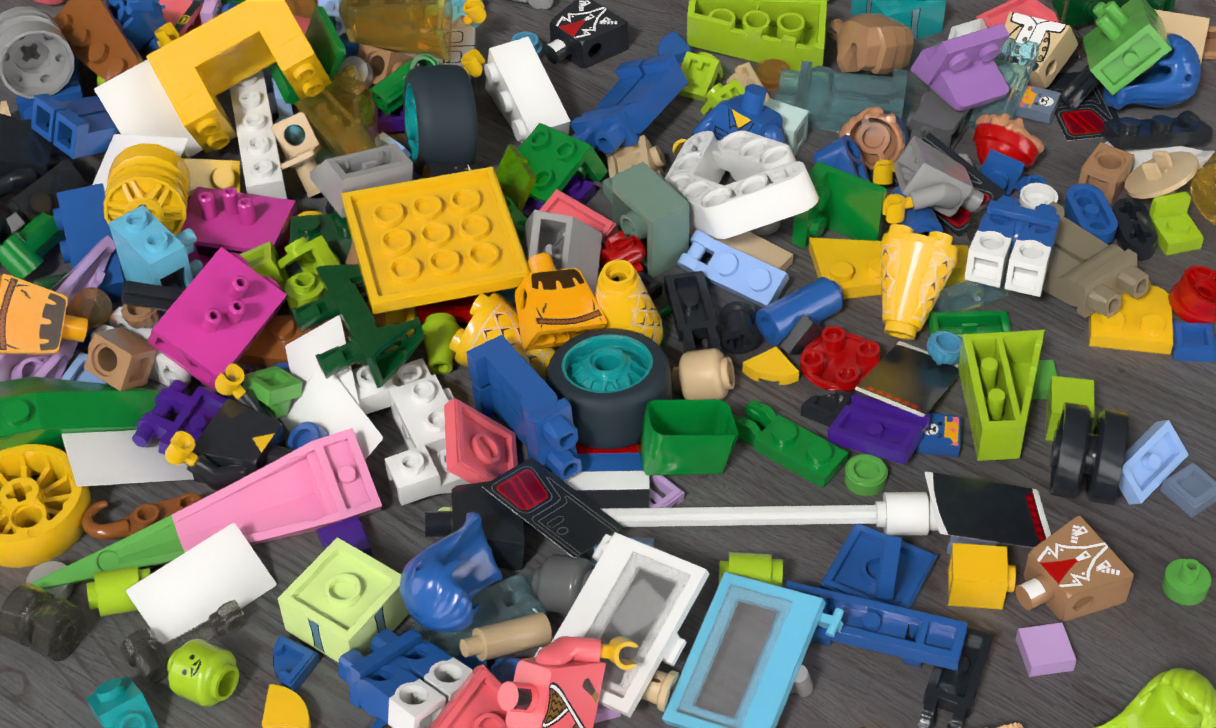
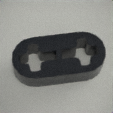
M1133 198L1119 199L1112 208L1118 221L1115 235L1117 244L1124 251L1130 249L1137 254V261L1148 260L1155 252L1158 234L1147 207L1139 200Z

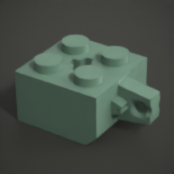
M644 162L603 181V193L613 205V222L617 224L618 232L622 230L626 237L635 235L645 248L646 259L640 263L643 270L654 278L676 266L681 254L687 253L689 250V214L691 207L687 198L682 193L674 190L660 173H655Z

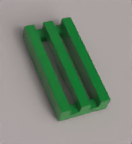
M1007 310L930 312L926 320L927 328H929V337L931 333L936 331L951 332L961 339L962 334L1011 332Z

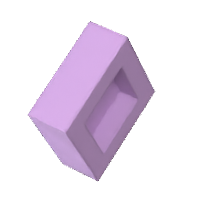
M1062 622L1019 628L1017 630L1016 642L1029 677L1074 671L1077 660Z

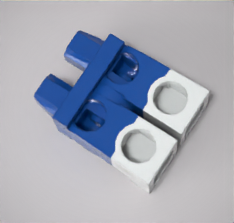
M1002 195L998 201L990 200L987 212L968 251L964 280L1000 288L1004 270L1009 259L1004 289L1040 297L1055 246L1060 215H1056V207L1042 203L1036 206L1035 210L1020 207V202L1017 198Z
M386 628L374 636L370 644V654L365 657L357 650L351 649L340 656L338 676L350 685L349 702L358 709L362 707L372 717H380L392 728H429L473 671L432 643L422 641V635L414 629H410L401 636H398Z

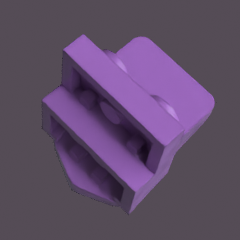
M1002 23L942 41L940 45L923 49L910 70L956 111L983 106L1005 97L1009 92V86L993 59L1001 53V47L1010 35Z

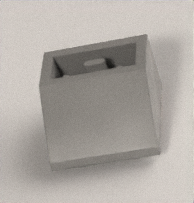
M395 143L326 159L310 171V178L341 218H344L346 215L341 193L412 181L413 162Z
M534 210L525 223L522 249L527 263L534 255L549 253L556 270L568 268L580 270L594 294L597 284L602 233L573 216Z

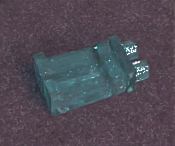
M802 61L800 71L781 69L779 89L775 100L808 110L809 128L839 133L842 126L855 114L869 107L878 106L894 113L902 120L908 70L894 69L893 77L834 72L831 68L825 66L812 68L813 62Z

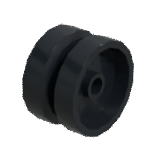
M1065 402L1061 411L1058 429L1055 430L1051 450L1050 495L1074 498L1079 492L1083 474H1086L1085 492L1090 502L1113 505L1124 462L1128 414L1124 411L1103 409L1097 416L1094 431L1091 434V412L1088 406Z

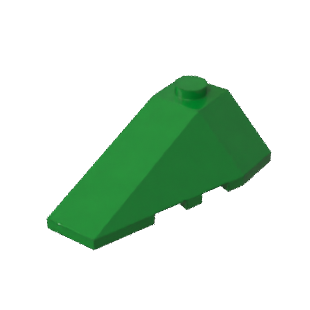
M33 376L1 381L0 450L25 444H42L65 449L62 434L137 430V422L144 413L150 412L153 409L155 397L160 390L135 387L119 391L108 384Z

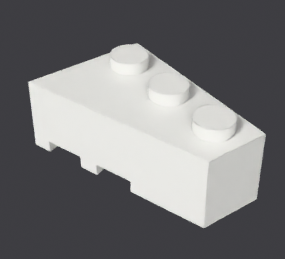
M529 37L489 48L488 63L484 65L486 75L485 89L509 123L517 141L523 144L539 123L568 135L571 121Z

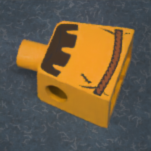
M540 253L528 260L531 273L524 277L515 291L520 336L524 351L562 346L577 335L603 329L607 325V320L580 270L577 268L556 270L549 253Z
M2 274L0 276V355L57 354L61 339L84 342L88 319L65 315L68 297L11 275Z

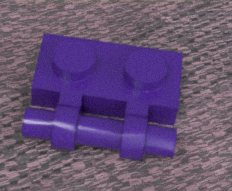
M173 380L167 388L161 389L155 397L153 409L150 412L144 413L136 424L137 431L132 436V441L139 447H146L151 439L159 437L161 440L158 452L165 455V450L170 445V440L177 431L189 433L196 442L228 398L200 386L190 397L184 394L187 389L186 385L180 380ZM179 413L174 422L166 419L169 414Z

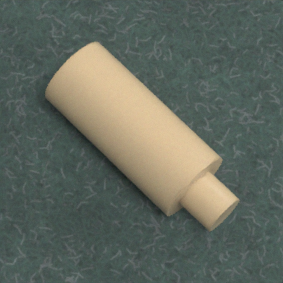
M542 612L478 627L472 631V637L460 640V650L465 658L476 655L479 660L485 661L547 645L552 639L551 625L547 616Z

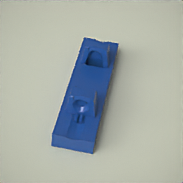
M787 581L785 586L787 589L823 598L826 603L823 613L833 615L835 608H840L844 611L841 618L843 623L841 631L836 632L834 637H830L825 634L826 628L817 625L813 634L814 643L831 646L832 641L901 657L903 658V664L921 668L922 663L955 671L958 670L968 622ZM909 629V637L908 640H906L907 632Z

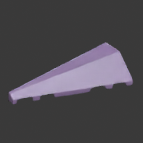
M108 235L101 239L52 290L68 297L65 315L88 319L93 306L92 300L98 286L103 281L105 276L104 270L110 255L116 248L114 241ZM61 339L59 351L54 355H0V382L32 376L61 379L78 342Z

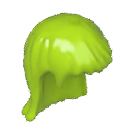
M1173 668L1160 673L1150 680L1118 716L1101 726L1093 728H1216V691L1209 680L1197 671Z

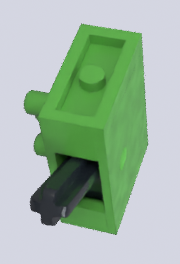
M1129 0L1121 8L1115 1H1110L1107 4L1100 2L1094 6L1093 13L1098 17L1096 20L1097 27L1083 37L1088 65L1061 93V102L1070 109L1077 108L1100 82L1114 95L1172 50L1161 17L1146 0Z

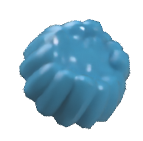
M947 331L931 333L927 341L928 354L932 356L937 365H954L959 362L962 339Z

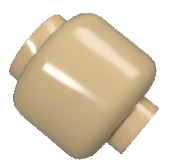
M716 348L685 352L680 358L679 367H674L672 371L674 388L677 392L682 391L686 400H723L727 396L728 391L733 389L735 385L734 367L731 358L724 357L723 353Z

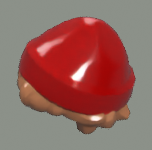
M1003 113L999 116L996 114H983L976 120L973 143L976 146L977 156L981 165L990 149L1025 163L1024 168L1032 167L1037 156L1044 150L1043 142L1024 128L1022 118L1010 119L1009 114Z

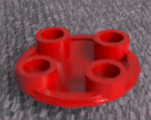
M829 326L822 330L820 337L805 346L800 356V369L806 379L819 388L830 391H851L880 362V346L875 341L866 340L861 336L847 333L839 326Z

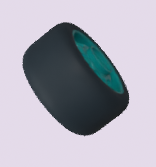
M458 65L420 66L411 69L407 73L404 83L403 111L407 148L411 154L410 160L413 162L414 171L422 175L426 162L474 165L478 147V124L474 92L467 71Z
M605 328L577 335L555 351L546 370V383L555 392L558 400L565 398L571 404L573 425L578 431V441L576 443L591 448L618 449L637 444L648 402L652 400H672L671 370L667 356L652 339L631 330Z

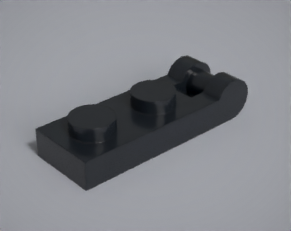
M1187 110L1175 118L1155 115L1152 119L1138 120L1132 117H1122L1119 121L1104 122L1101 135L1115 148L1125 150L1202 145L1211 139L1213 129L1206 122L1201 121L1194 112Z

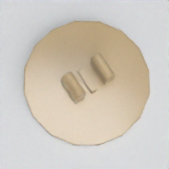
M1154 151L1152 153L1154 158L1143 162L1129 174L1125 180V190L1132 198L1138 199L1155 198L1170 193L1185 185L1195 176L1199 169V161L1191 152L1178 151L1168 153L1167 151Z

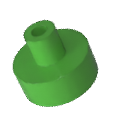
M1177 559L1172 561L1167 566L1162 580V589L1166 596L1178 604L1187 606L1201 603L1206 598L1211 585L1209 571L1195 559Z

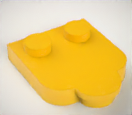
M1150 281L1147 293L1138 299L1123 293L1122 306L1117 313L1109 318L1098 312H1094L1089 316V346L1170 355L1173 347L1172 307L1168 299L1169 294L1164 289L1151 285Z

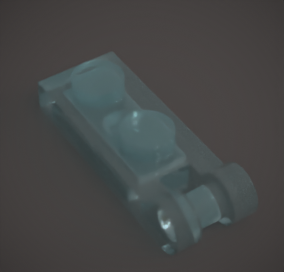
M1008 38L1001 47V53L995 58L994 62L1009 86V92L1001 99L975 107L969 120L972 128H976V120L983 114H996L999 116L1007 113L1010 115V119L1013 118L1039 54L1038 42L1024 41V43H1016L1013 38ZM1013 57L1020 58L1018 64L1011 63Z
M514 575L480 591L472 598V606L478 603L481 605L474 616V622L466 629L456 632H435L425 629L416 621L412 623V628L422 635V641L432 643L454 657L461 653L460 640L472 637V631L475 628L538 612L546 614V609L540 603L538 597H532L530 594L531 586L523 575ZM509 601L516 604L507 608L504 603Z

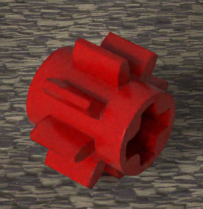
M621 230L601 242L604 247L600 251L599 259L602 268L612 260H625L631 263L638 273L643 271L640 263L645 261L646 251L642 242L635 235L626 237Z

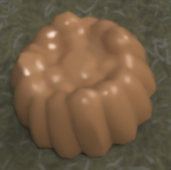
M123 304L121 309L123 319L129 326L135 329L153 327L160 320L161 310Z

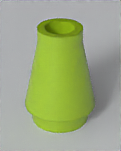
M434 313L429 315L422 325L425 334L423 341L428 358V369L434 374H447L453 369V358L455 352L449 349V346L460 326L457 324L454 316L447 313Z

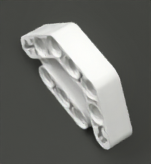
M742 130L733 132L722 140H717L712 131H703L691 136L684 143L665 177V181L678 193H682L691 207L689 227L717 239L730 238L803 213L815 206L819 200V196L804 163L796 161L789 145ZM725 171H729L732 178L736 180V182L725 186L719 184Z

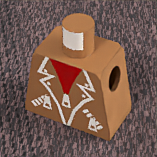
M1079 515L1030 551L1024 571L1025 582L1015 587V594L1024 609L1031 610L1045 603L1059 620L1069 621L1126 602L1134 574Z

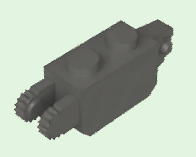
M932 89L930 91L926 90L921 98L918 110H912L906 121L905 127L909 132L908 143L913 136L922 140L927 134L931 133L954 151L972 123L973 108L956 111Z

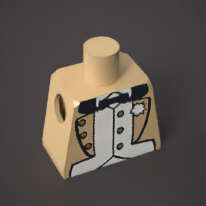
M1015 12L1009 13L1005 28L1010 36L1001 47V53L995 57V63L1009 86L1007 96L1019 99L1026 85L1043 89L1049 87L1078 46L1077 39L1069 25Z

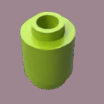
M300 272L291 276L286 281L284 289L285 294H287L286 299L290 315H293L292 308H297L324 296L323 291L325 290L318 274Z
M729 552L728 561L720 560L718 586L724 572L782 587L783 559H772V554Z
M137 565L95 572V582L86 583L90 610L99 608L101 617L138 611L126 590L151 575L150 568L139 570Z

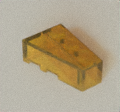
M451 0L341 1L340 14L349 42L418 55L430 54L435 58L450 60L453 19Z
M353 63L330 79L332 83L326 86L320 94L314 97H306L295 103L299 112L306 114L316 137L334 157L381 147L375 104L371 99L372 96L368 86Z

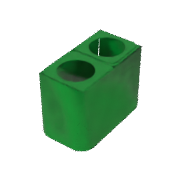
M652 400L646 406L637 448L645 475L723 474L739 433L730 406L722 400Z

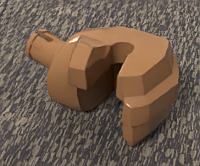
M862 13L851 17L846 22L838 18L834 19L828 25L829 29L837 32L836 34L827 31V35L831 40L837 41V63L842 73L867 70L874 74H888L901 71L910 62L914 46L912 31L909 27L891 17L880 13Z

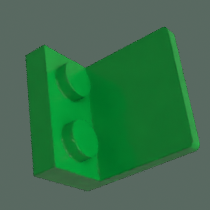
M315 6L305 36L332 83L326 86L320 94L300 100L276 62L268 68L285 104L325 105L329 92L334 88L339 66L345 60V45L340 40L332 20H330L323 6Z
M539 123L497 175L500 183L545 204L556 189L562 191L574 175L582 179L587 176L600 182L608 170L590 144Z
M818 161L808 174L819 196V200L811 209L794 215L792 244L805 249L809 245V238L820 237L825 228L854 240L880 241L884 216L882 214L883 204L887 193L886 188Z

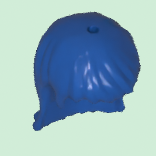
M1178 34L1167 35L1172 50L1155 62L1149 70L1141 73L1114 95L1103 85L1105 104L1115 109H1121L1127 104L1165 108L1185 102L1195 94L1201 79V65L1196 49L1188 40Z
M468 512L466 521L460 529L434 542L414 556L403 569L400 578V594L403 603L411 617L425 629L435 632H456L466 629L474 622V616L481 605L478 603L472 606V598L487 586L502 579V573L492 555V548L488 545L487 537L484 535L481 524L482 519L477 512Z

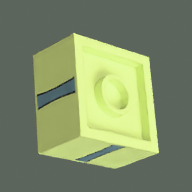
M337 537L278 597L285 629L338 663L340 656L351 649L357 650L366 657L370 654V644L374 636L386 628L393 632L409 614L400 594L401 574Z

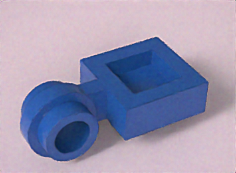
M990 149L979 170L1006 192L1005 196H1009L1013 188L1018 191V197H1020L1021 189L1030 183L1048 185L1041 176L1030 175L1026 177L1021 175L1025 163Z

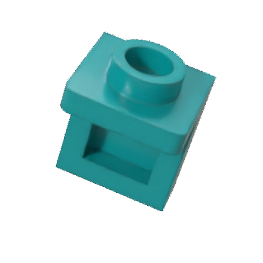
M128 675L121 679L113 678L105 681L96 688L95 693L85 698L93 715L103 728H159L143 693Z

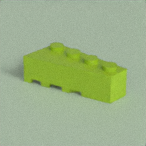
M689 0L687 44L692 47L822 78L827 0Z

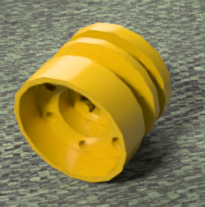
M139 143L127 147L114 158L109 169L103 202L104 218L108 225L109 222L144 205L173 235L178 234L186 220L190 187L189 170L184 160L173 150L158 144Z

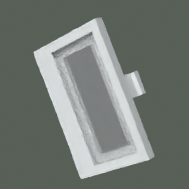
M615 532L612 537L605 534L592 556L598 562L552 642L561 636L601 639V644H608L613 638L623 636L637 644L638 648L627 646L619 652V660L629 659L637 663L633 669L624 670L609 659L600 658V661L606 663L598 703L630 718L661 661L663 660L664 663L674 667L687 642L680 638L677 632L706 582L709 572L705 568Z

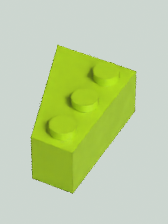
M1045 330L962 334L958 370L977 461L1020 459Z

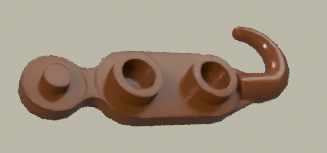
M186 493L180 497L140 505L129 515L118 521L98 524L94 521L95 515L108 506L106 500H101L93 503L86 509L81 525L85 533L99 540H114L128 537L205 497L195 493Z

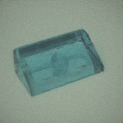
M1008 266L1005 267L1000 288L969 280L949 286L940 293L932 308L933 311L967 312L1008 297L1010 290L1004 289Z

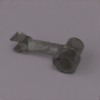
M236 600L226 602L216 612L212 613L208 620L164 644L159 641L153 630L141 629L132 633L123 641L121 652L130 666L137 667L147 684H156L168 676L167 662L176 649L181 648L186 642L195 638L207 641L216 635L223 636L240 630L246 625L241 616L244 612Z

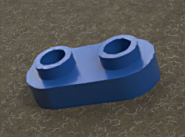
M1090 184L1071 186L1067 190L1064 208L1070 221L1106 244L1111 243L1116 235L1118 221L1103 192Z

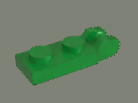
M752 400L745 406L744 410L749 418L748 420L738 415L734 418L739 439L741 438L744 442L753 446L756 452L820 488H825L847 463V451L779 414L776 416L770 406L762 404L760 401Z

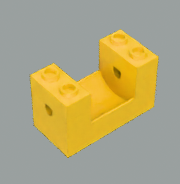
M245 0L146 56L182 124L206 153L224 148L231 139L237 137L236 131L216 96L277 62L300 100L320 94L326 86L332 83L285 0Z

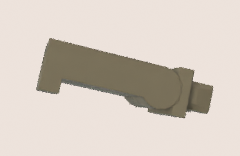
M1054 201L1048 204L1056 207V215H1060L1055 246L1044 279L1043 291L1070 306L1077 307V313L1084 318H1087L1094 312L1109 318L1117 313L1122 306L1123 293H1127L1137 299L1147 293L1149 289V275L1137 268V254L1130 249L1124 251L1115 244H1106L1064 217V207ZM1008 259L1007 264H1006V267H1005V269H1007V270H1008V265H1009V259Z

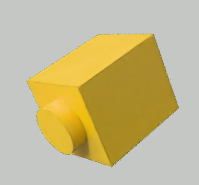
M952 543L948 564V606L1003 610L1006 592H1014L1016 581L1015 565H1008L1007 547Z

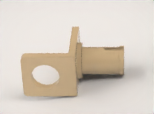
M299 112L273 124L271 129L286 157V160L280 164L282 170L287 167L295 168L307 192V196L311 197L321 192L311 180L310 171L318 166L314 158L317 157L316 154L322 147L306 114ZM289 125H299L304 129L305 140L302 144L291 145L287 142L285 130Z

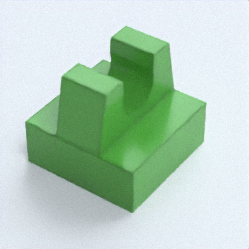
M276 365L245 374L243 388L245 391L250 389L265 407L270 406V413L278 419L287 416L292 399L301 397L303 382Z

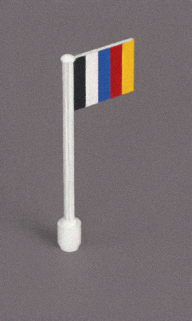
M576 443L577 456L581 459L582 470L564 480L566 484L623 527L876 524V527H883L884 534L890 536L928 535L929 531H938L931 498L927 495V492H884L883 501H875V505L650 508L649 475H645L637 444L618 449H597Z

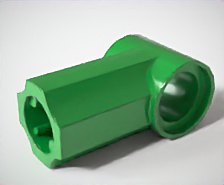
M420 54L406 60L402 66L370 88L371 99L376 106L386 115L403 104L404 83L407 73L415 67L416 63L422 66L440 65L434 56Z
M42 212L32 219L20 232H15L1 243L0 263L13 277L23 279L44 261L42 257L65 237L63 230L58 231L54 216Z

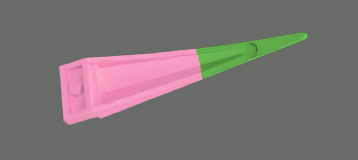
M353 428L305 444L204 499L30 583L27 591L37 592L94 579L95 572L137 565L139 569L170 563L232 523L237 525L248 543L254 545L314 532L317 529L356 516L362 517L380 511L382 504Z

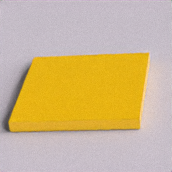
M494 167L341 193L343 208L372 314L516 288L524 277L531 273Z

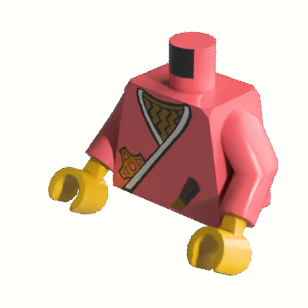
M561 636L539 650L536 657L521 659L516 666L514 681L503 683L497 695L499 706L504 711H507L505 720L507 728H593L606 663L601 662L600 658L609 659L621 669H633L637 663L629 659L619 660V652L624 647L638 648V645L623 636L613 638L608 644H601V639Z

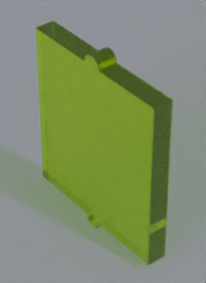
M508 145L496 175L503 195L510 198L522 212L537 178L527 164L528 159L522 157L516 146Z

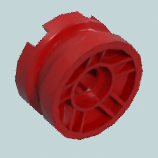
M1200 265L1191 266L1184 271L1179 282L1170 290L1168 295L1169 304L1174 312L1184 321L1214 324L1216 322V271Z

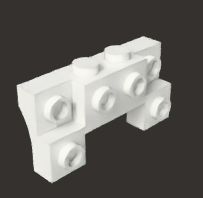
M423 358L403 364L378 389L365 366L352 369L360 408L365 414H369L391 406L393 418L409 449L408 451L385 458L387 475L390 481L394 480L401 506L425 497L451 493V489L457 485L470 484L447 471L444 405L453 399V395L449 388L442 389L436 375H431Z

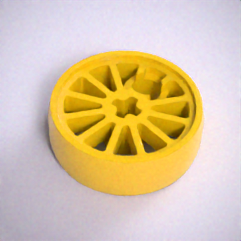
M25 444L0 450V566L23 568L48 562L69 550L84 534L85 531L81 525L82 517L86 509L92 505L89 486H76L67 453L58 448L42 444ZM40 475L37 481L32 479V476Z

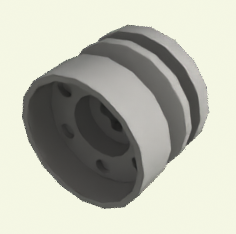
M32 6L14 7L0 14V77L4 85L14 94L28 99H34V95L47 93L51 96L58 93L72 76L74 71V55L55 20L45 11Z

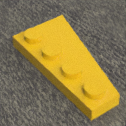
M809 238L808 249L818 278L826 277L831 281H835L843 292V299L881 295V241ZM953 245L960 251L959 260L944 287L977 283L964 280L969 251L968 245Z

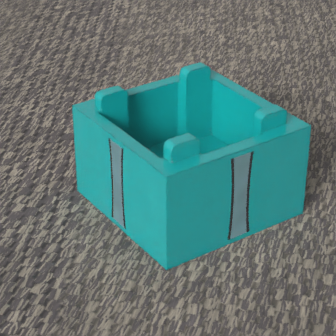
M851 0L850 12L853 16L862 13H880L891 17L909 27L912 31L913 39L917 40L942 32L946 0Z

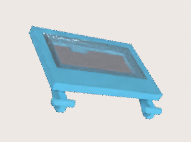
M724 572L663 714V722L678 728H776L817 625L827 629L826 635L834 637L835 633L840 632L843 623L841 618L844 611L840 608H835L833 615L823 613L826 604L823 598Z

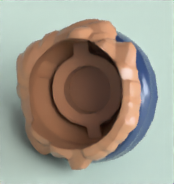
M879 106L869 107L858 112L842 126L838 133L839 138L849 135L856 142L862 154L866 170L870 171L874 170L875 163L880 159L896 162L908 145V131L903 121L894 113L884 110Z

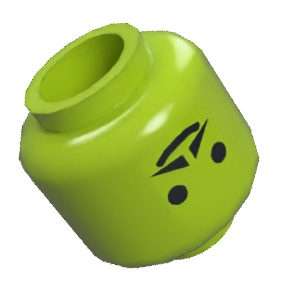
M195 638L186 642L181 648L176 649L172 653L167 664L169 672L168 681L171 690L176 695L200 706L211 707L220 701L228 699L236 689L239 681V669L237 668L234 655L229 650L203 639Z

